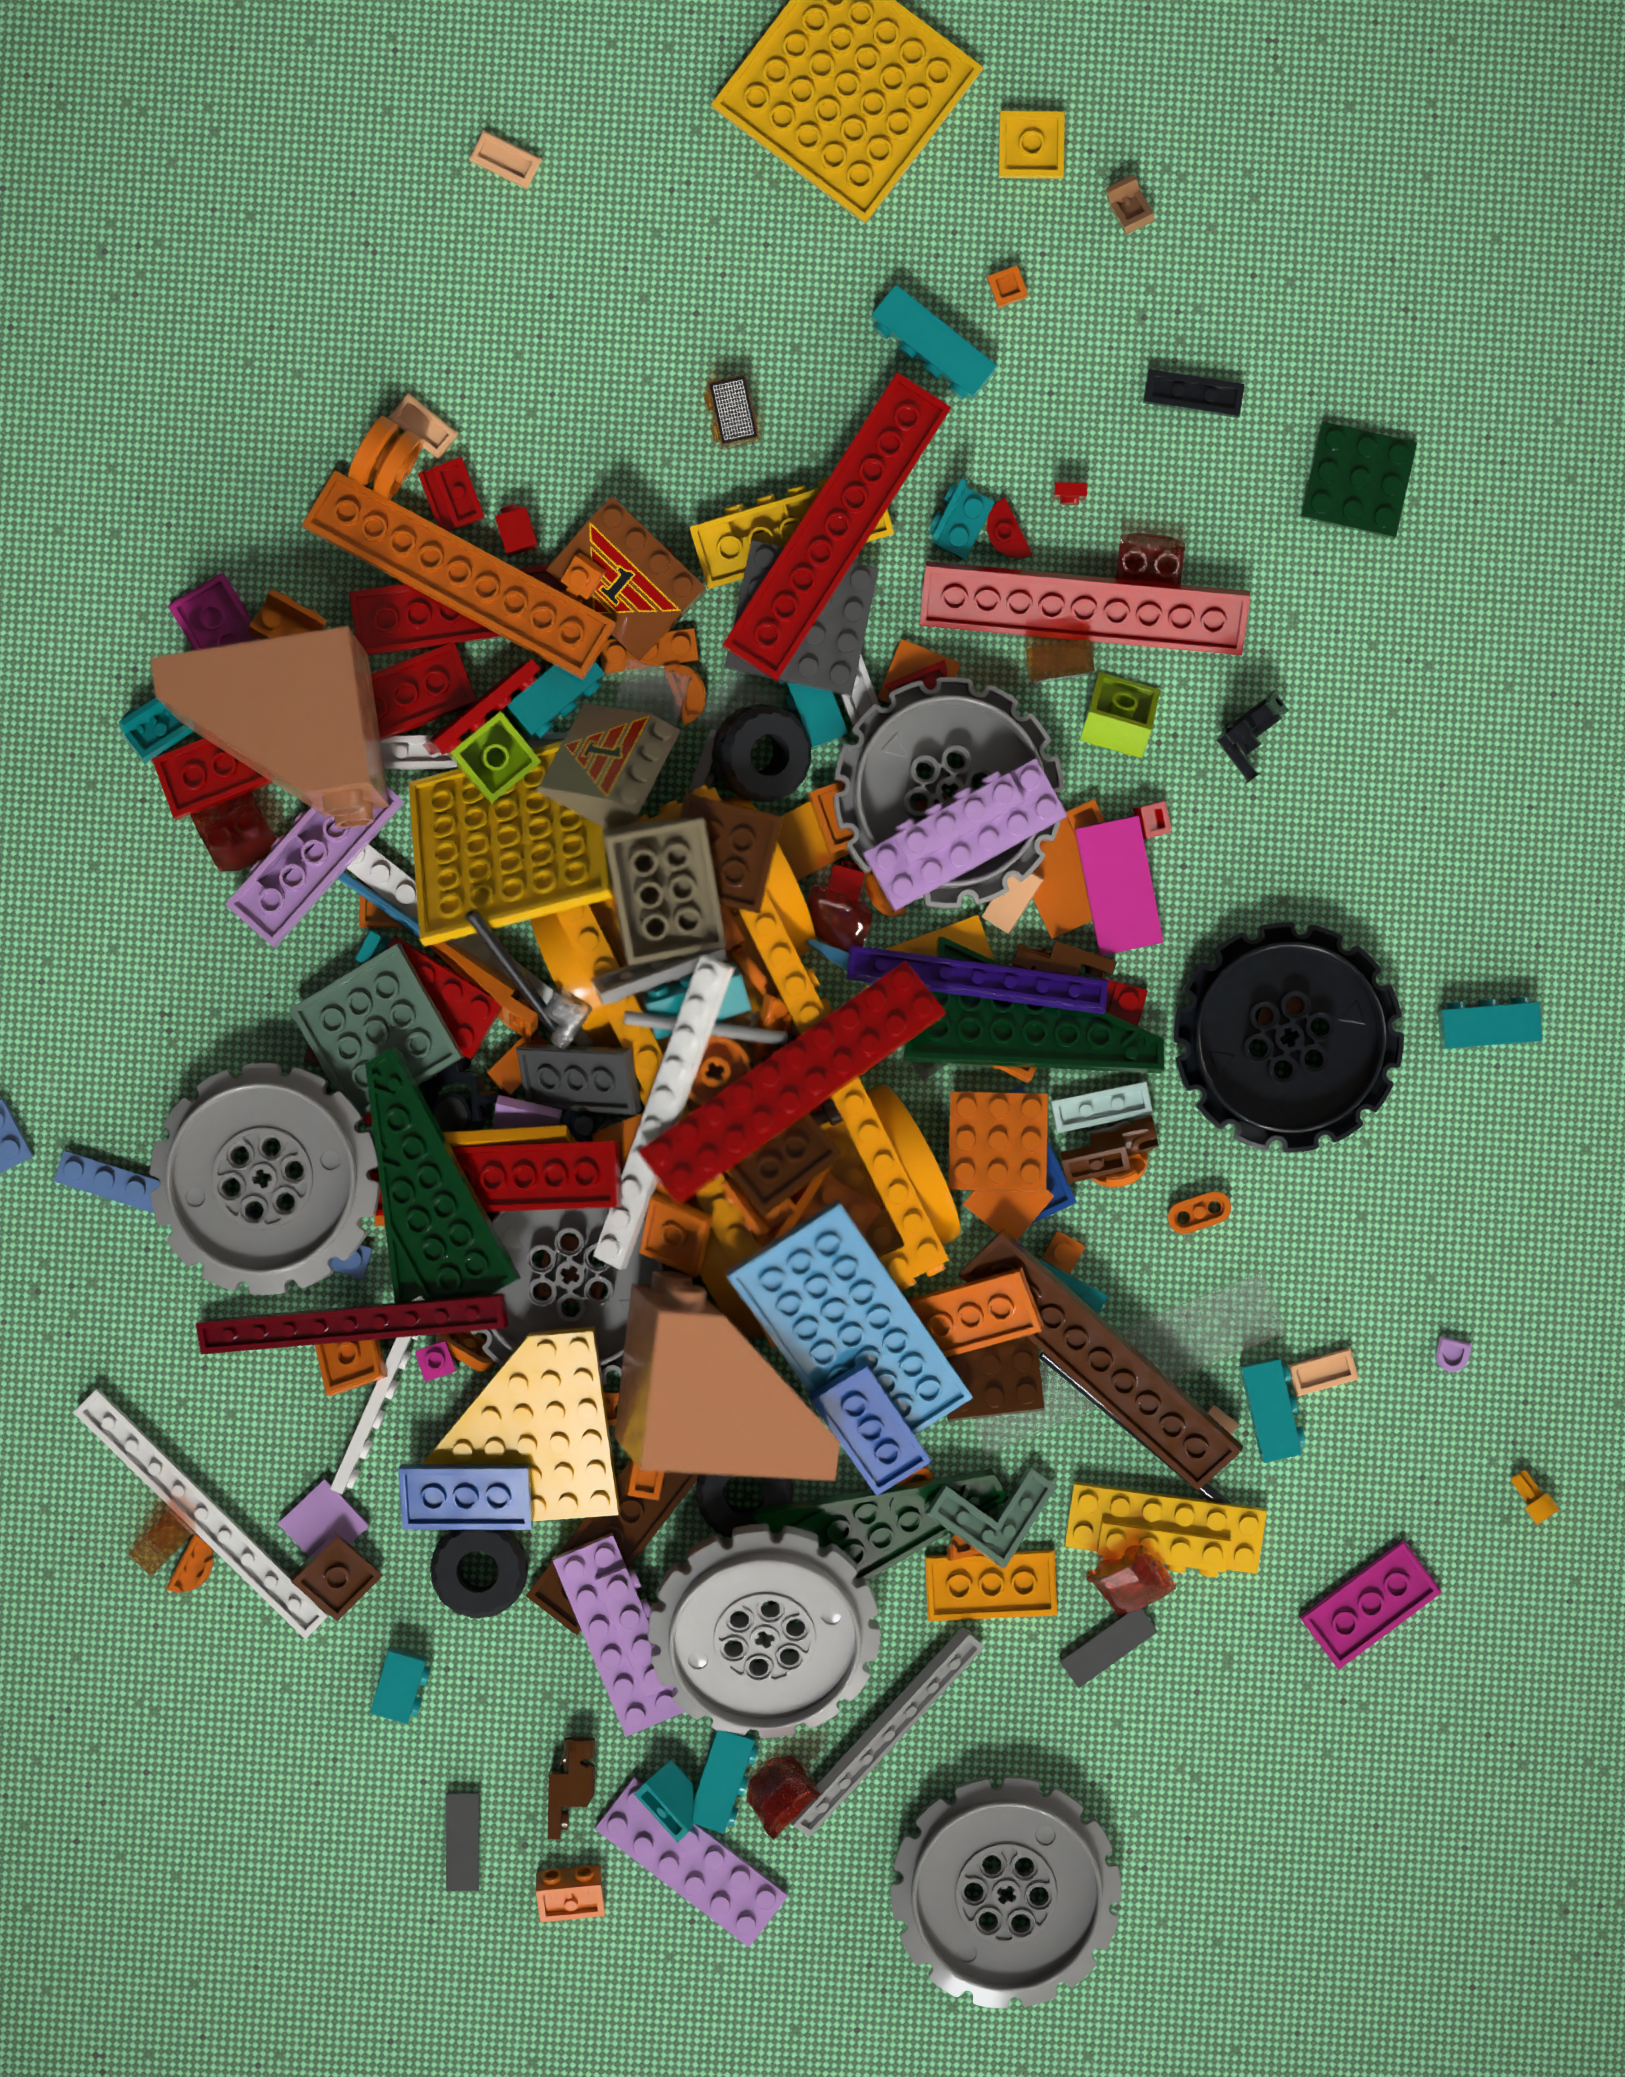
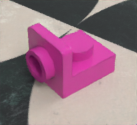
M446 1341L418 1349L415 1352L425 1382L456 1372L459 1369L456 1358L451 1357Z

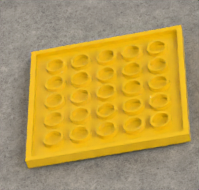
M790 0L711 103V108L866 225L981 74L983 66L896 0Z
M563 741L532 749L542 762L493 803L486 799L460 769L408 782L419 937L424 946L477 933L465 917V914L471 909H476L490 929L613 897L611 876L601 831L604 827L537 791Z

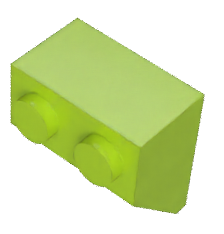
M1099 672L1084 720L1080 741L1118 751L1125 755L1142 758L1152 731L1161 689Z
M501 711L494 712L487 718L488 721L474 733L470 732L462 739L463 742L448 753L449 757L490 803L497 800L542 762Z

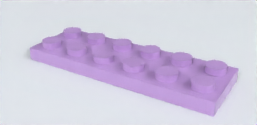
M634 1776L595 1826V1830L747 1947H750L789 1894L699 1825L693 1824V1829L677 1843L634 1795L644 1784V1782Z

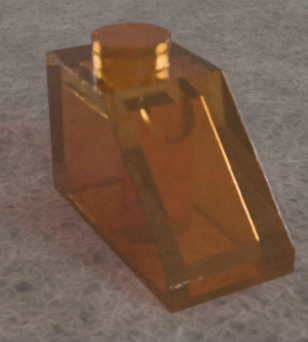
M170 1510L128 1555L152 1577L188 1541L195 1531L173 1510Z

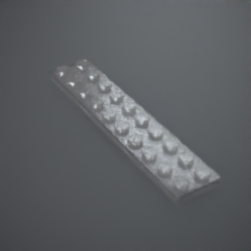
M1258 1272L1116 1330L1170 1380L1287 1332L1263 1272ZM1040 1361L1045 1411L972 1419L985 1453L989 1454L1099 1408L1046 1363Z

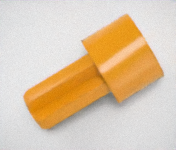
M1522 1470L1511 1478L1512 1484L1527 1503L1524 1509L1536 1526L1560 1510L1549 1492L1543 1494L1528 1471Z

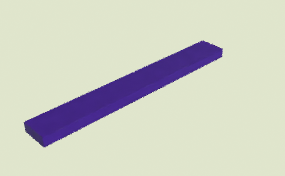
M850 945L846 971V979L874 983L906 960L929 991L1104 1014L1106 1010L1108 980L855 945Z

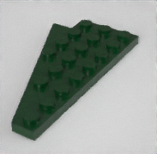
M938 937L937 957L1005 966L945 937ZM936 991L930 992L945 1010V1015L904 1044V1061L1157 1074H1162L1164 1071V1039L1107 1012L1097 1014Z
M397 1047L390 1048L366 1062L365 1068L378 1160L394 1302H409L420 1296L424 1300L488 1295L520 1279L521 1276Z
M987 1469L894 1485L878 1496L870 1489L755 1509L751 1513L757 1524H767L771 1533L778 1534L784 1526H791L816 1534L818 1536V1546L821 1548L827 1547L829 1544H835L856 1563L857 1575L854 1578L864 1577L869 1580L951 1532L925 1513L942 1486L949 1487L983 1513L1006 1501L1008 1496L993 1470ZM767 1601L770 1606L777 1603L775 1601ZM793 1619L789 1621V1623L793 1624L794 1622L798 1621V1619Z

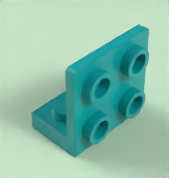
M962 478L959 484L954 482L951 484L943 503L947 508L944 514L939 511L937 512L928 533L933 535L931 544L966 561L995 502L967 488L968 480Z

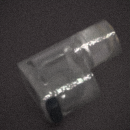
M555 988L552 998L544 1008V1013L559 1023L551 1036V1041L556 1046L566 1049L591 1013L592 1007L586 1001L567 990Z

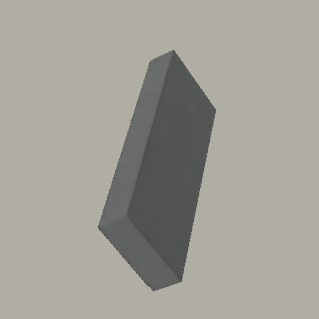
M1137 1604L1059 1661L1077 1687L1080 1688L1158 1631L1139 1604Z
M479 1792L446 1793V1891H479Z

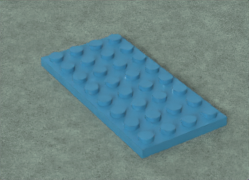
M838 1199L725 1271L729 1280L810 1394L865 1361L915 1435L973 1398L960 1376Z

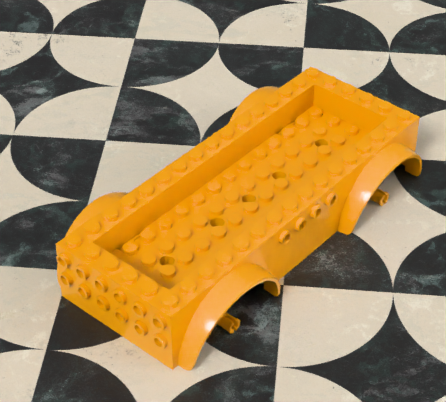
M704 785L689 793L721 801L715 787L708 790L707 786ZM733 796L722 801L757 810L749 800L739 796ZM677 800L671 801L659 808L661 814L651 819L646 814L635 819L633 823L680 819L683 803L679 804ZM777 843L761 913L757 914L729 906L726 907L745 940L738 944V946L743 948L776 990L778 998L786 1005L788 1012L792 1016L790 1033L797 1038L831 1014L833 1010L826 997L820 1000L815 990L820 984L812 968L805 970L799 958L812 949L807 946L805 941L809 939L816 941V936L801 890ZM614 896L609 899L530 919L541 954L557 988L562 993L563 999L566 1003H577L582 1009L577 1021L586 1034L598 1047L616 1048L622 1045L623 1048L631 1049L635 1075L642 1086V1089L638 1090L639 1096L646 1107L671 1038L666 1036L656 1039L653 1028L623 1024L625 1011L648 1014L642 995L644 991L624 997L619 1002L603 1005L593 990L591 978L628 965L624 956L617 913L611 903L614 900ZM733 948L725 951L726 960L721 962L737 963L729 953ZM737 963L738 969L741 971L742 968ZM744 983L751 1010L727 1017L722 1024L757 1028L764 996L755 985L749 989ZM728 1038L740 1045L747 1054L748 1059L753 1063L754 1068L762 1063L761 1060L763 1058L756 1059L751 1055L754 1041ZM710 1067L707 1074L709 1078L717 1079L720 1076V1070L717 1067ZM858 1077L830 1097L833 1099L843 1122L835 1126H831L829 1122H826L820 1126L842 1153V1158L833 1164L828 1174L881 1208L863 1237L900 1291L916 1284L915 1277L925 1272L930 1277L946 1269L944 1263L949 1261V1258L943 1246L952 1242L960 1235V1222L941 1170L921 1131L904 1104L887 1085H878L865 1090ZM687 1098L679 1121L700 1106ZM821 1104L811 1110L809 1114L822 1110ZM725 1172L683 1202L690 1207L713 1216L700 1276L722 1314L746 1340L766 1335L771 1347L774 1348L776 1344L729 1280L725 1271L775 1239L766 1233L759 1238L755 1233H751L746 1228L741 1212L736 1206H732L723 1194L724 1189L721 1183L725 1181L724 1176L727 1173Z

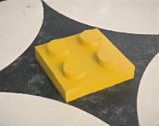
M1000 111L998 178L1063 179L1065 112Z

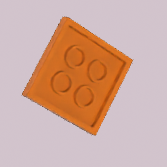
M950 1092L948 1189L1046 1192L1048 1094Z

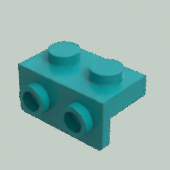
M155 694L148 703L139 709H131L119 721L123 737L144 764L194 732L182 724L156 698Z

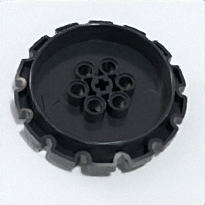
M1292 922L1262 925L1257 928V937L1254 940L1249 939L1244 932H1241L1218 945L1213 950V954L1216 957L1215 964L1210 966L1204 962L1199 963L1187 980L1183 993L1189 997L1190 1003L1187 1007L1176 1008L1173 1021L1172 1040L1184 1046L1183 1054L1175 1057L1178 1075L1186 1091L1196 1089L1200 1092V1098L1195 1103V1107L1217 1129H1223L1226 1125L1232 1124L1235 1128L1233 1138L1236 1141L1258 1149L1268 1150L1272 1141L1277 1140L1281 1145L1282 1152L1286 1153L1315 1150L1319 1147V1138L1322 1135H1326L1331 1142L1335 1143L1363 1126V1121L1360 1118L1361 1112L1364 1109L1370 1112H1377L1392 1090L1394 1083L1387 1078L1386 1073L1390 1068H1399L1401 1066L1404 1047V1034L1396 1032L1392 1028L1393 1021L1402 1016L1399 1002L1391 984L1381 986L1376 982V977L1381 972L1380 966L1360 946H1353L1349 951L1344 950L1341 945L1343 940L1341 934L1316 925H1308L1305 933L1301 935L1296 932L1295 924ZM1292 996L1298 997L1302 1002V1009L1296 1015L1290 1014L1286 1009V1002ZM1260 1007L1268 1008L1272 1015L1270 1022L1264 1026L1258 1024L1255 1019V1013ZM1317 1017L1322 1018L1327 1025L1326 1032L1321 1036H1316L1311 1031V1022ZM1288 1028V1032H1294L1296 1038L1291 1040L1292 1045L1288 1047L1287 1043L1280 1041V1037L1285 1035L1284 1029ZM1254 1039H1260L1265 1044V1052L1260 1057H1254L1249 1052V1045ZM1311 1049L1316 1050L1321 1058L1319 1065L1315 1068L1308 1067L1304 1060L1305 1054ZM1280 1060L1286 1061L1290 1067L1288 1076L1283 1079L1278 1078L1274 1073V1065Z

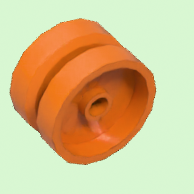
M381 416L371 427L357 450L348 472V478L362 486L367 485L374 479V493L386 500H391L413 469L421 452L424 438L410 430L403 432L398 437V423L386 416Z
M709 1037L688 1095V1099L691 1102L702 1106L751 1071L748 1056L739 1044L726 1037ZM710 1067H717L720 1070L719 1078H709L707 1073Z

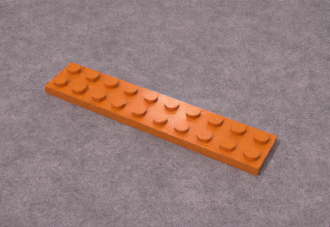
M334 470L302 523L303 528L583 681L616 627L615 621L397 503L386 500L374 493L373 490L362 486Z

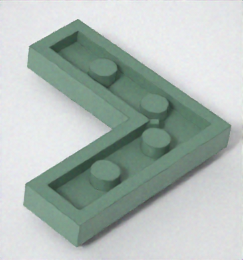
M1027 1468L994 1520L947 1486L940 1488L925 1513L999 1567L1006 1568L1057 1486L1032 1468Z

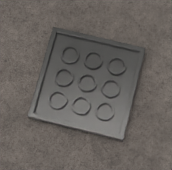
M755 540L751 541L733 627L784 547ZM852 563L778 679L779 681L852 696L879 568ZM727 651L725 669L770 678Z

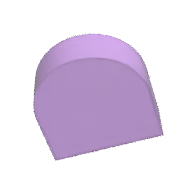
M1439 1336L1435 1350V1360L1439 1367L1448 1372L1460 1371L1468 1362L1472 1344Z

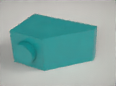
M670 1760L647 1780L634 1795L678 1843L693 1829V1784L688 1779L685 1771Z

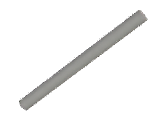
M625 1011L623 1016V1024L673 1031L678 1020L676 1017ZM714 1023L710 1034L711 1036L786 1045L787 1032Z

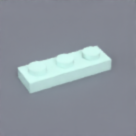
M1147 1082L1050 1101L1057 1133L1153 1114Z

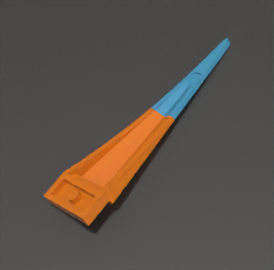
M345 872L337 878L380 908L420 940L417 918ZM451 940L427 946L454 972L487 991L502 1007L498 1015L501 1022L532 1042L538 1033V1014L528 1001L520 998L521 991L512 979Z

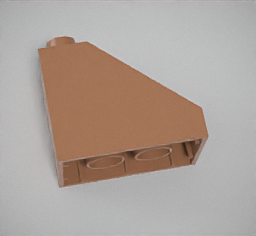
M348 626L151 658L156 698L182 724L325 817L334 816L336 827L353 828L371 824L375 821L373 809L390 806L369 656Z
M654 1271L651 1285H631L614 1437L640 1470L835 1481L840 1441L725 1316L706 1299V1290L691 1286V1275L675 1271Z

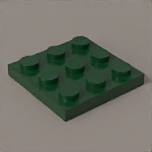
M1322 421L1300 518L1395 539L1417 442Z

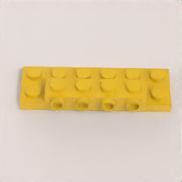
M829 477L818 480L819 487L808 490L805 484L787 489L788 496L778 499L775 498L774 494L756 498L757 505L744 508L743 503L735 504L724 508L726 514L718 518L689 526L707 589L743 579L752 540L785 547ZM888 509L866 542L894 534Z
M1073 1481L1064 1547L1097 1551V1555L1103 1556V1561L1114 1564L1122 1563V1558L1135 1560V1565L1143 1568H1153L1154 1563L1167 1564L1168 1570L1179 1573L1186 1572L1187 1567L1199 1569V1574L1207 1577H1218L1219 1572L1226 1573L1227 1570L1257 1574L1267 1510L1262 1507L1216 1503L1204 1499Z

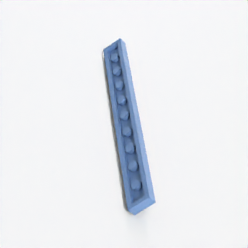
M67 1150L63 1151L54 1182L152 1213L154 1211L150 1192L158 1189L160 1186V1180ZM250 1209L253 1219L257 1220L262 1217V1212ZM361 1244L349 1260H341L338 1257H334L332 1260L334 1271L363 1280L374 1248Z

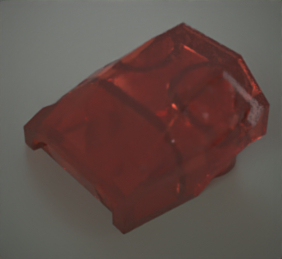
M1146 533L1121 535L1115 578L1181 584L1185 542L1166 535Z
M252 791L190 815L199 836L220 872L240 871L268 855L271 846L276 840Z
M813 885L806 905L813 923L815 936L827 945L848 953L850 945L863 947L873 916L868 913L869 907L862 901L849 900L845 894Z
M1143 1545L1130 1546L1126 1549L1124 1556H1120L1117 1560L1103 1559L1097 1564L1095 1572L1091 1569L1086 1573V1580L1096 1586L1119 1615L1143 1608L1162 1599L1176 1589V1583L1161 1562L1154 1558Z
M791 1755L772 1758L749 1780L746 1802L759 1817L766 1833L775 1840L778 1834L821 1794L801 1763Z

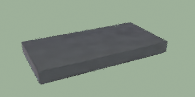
M521 1044L516 1047L524 1095L527 1102L564 1111L637 1114L641 1111L631 1049Z

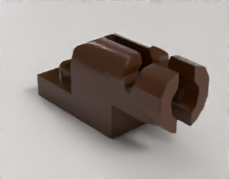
M1054 941L1050 953L1046 952L1047 948L1019 944L1011 967L1023 969L1034 967V970L1078 976L1081 965L1087 966L1086 973L1104 978L1105 973L1110 975L1114 973L1117 962Z
M1152 1114L1136 1117L1132 1124L1126 1119L1114 1125L1088 1130L1092 1145L1062 1151L1060 1155L1067 1184L1131 1170L1128 1156L1149 1152L1159 1147Z
M577 1736L564 1738V1748L559 1765L563 1766V1769H550L548 1785V1839H561L563 1830H568L569 1810H563V1807H587L595 1794V1764L592 1762L587 1763L584 1760L594 1757V1737Z

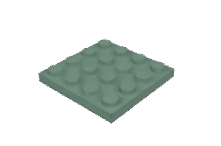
M395 944L289 1009L335 1091L343 1092L355 1104L363 1117L371 1113L365 1063L390 1048L397 1047L417 1085L465 1057L401 944Z

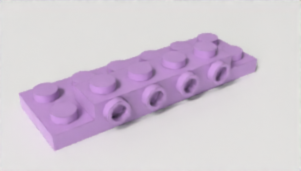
M1037 759L1004 776H1001L999 771L982 780L984 787L975 792L972 791L971 787L966 788L953 796L956 801L955 803L945 808L942 803L935 805L924 812L927 818L918 823H915L913 818L896 827L898 834L863 853L894 912L1068 816Z
M387 787L390 806L373 809L375 820L373 823L353 828H338L335 826L334 816L325 817L313 808H310L308 812H301L292 824L294 826L293 829L286 836H280L271 846L272 852L265 860L261 859L253 865L249 872L251 876L225 905L272 947L276 948L405 802Z
M607 1534L553 1557L552 1560L625 1736L627 1737L684 1713L685 1711L672 1699L674 1686H662L655 1673L651 1661V1649L658 1645L651 1644L648 1641L650 1606L646 1598L643 1600L639 1599L636 1589L641 1587L634 1569L627 1570L613 1534Z

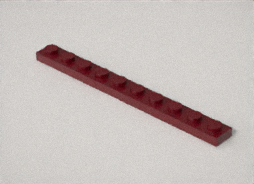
M504 1293L206 1319L200 1320L195 1324L202 1355L503 1329L509 1326Z

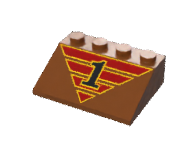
M613 496L587 521L546 569L564 589L568 586L562 583L561 579L574 556L580 552L605 569L606 573L592 597L587 600L582 597V604L615 621L616 627L611 635L638 661L707 592L706 587Z

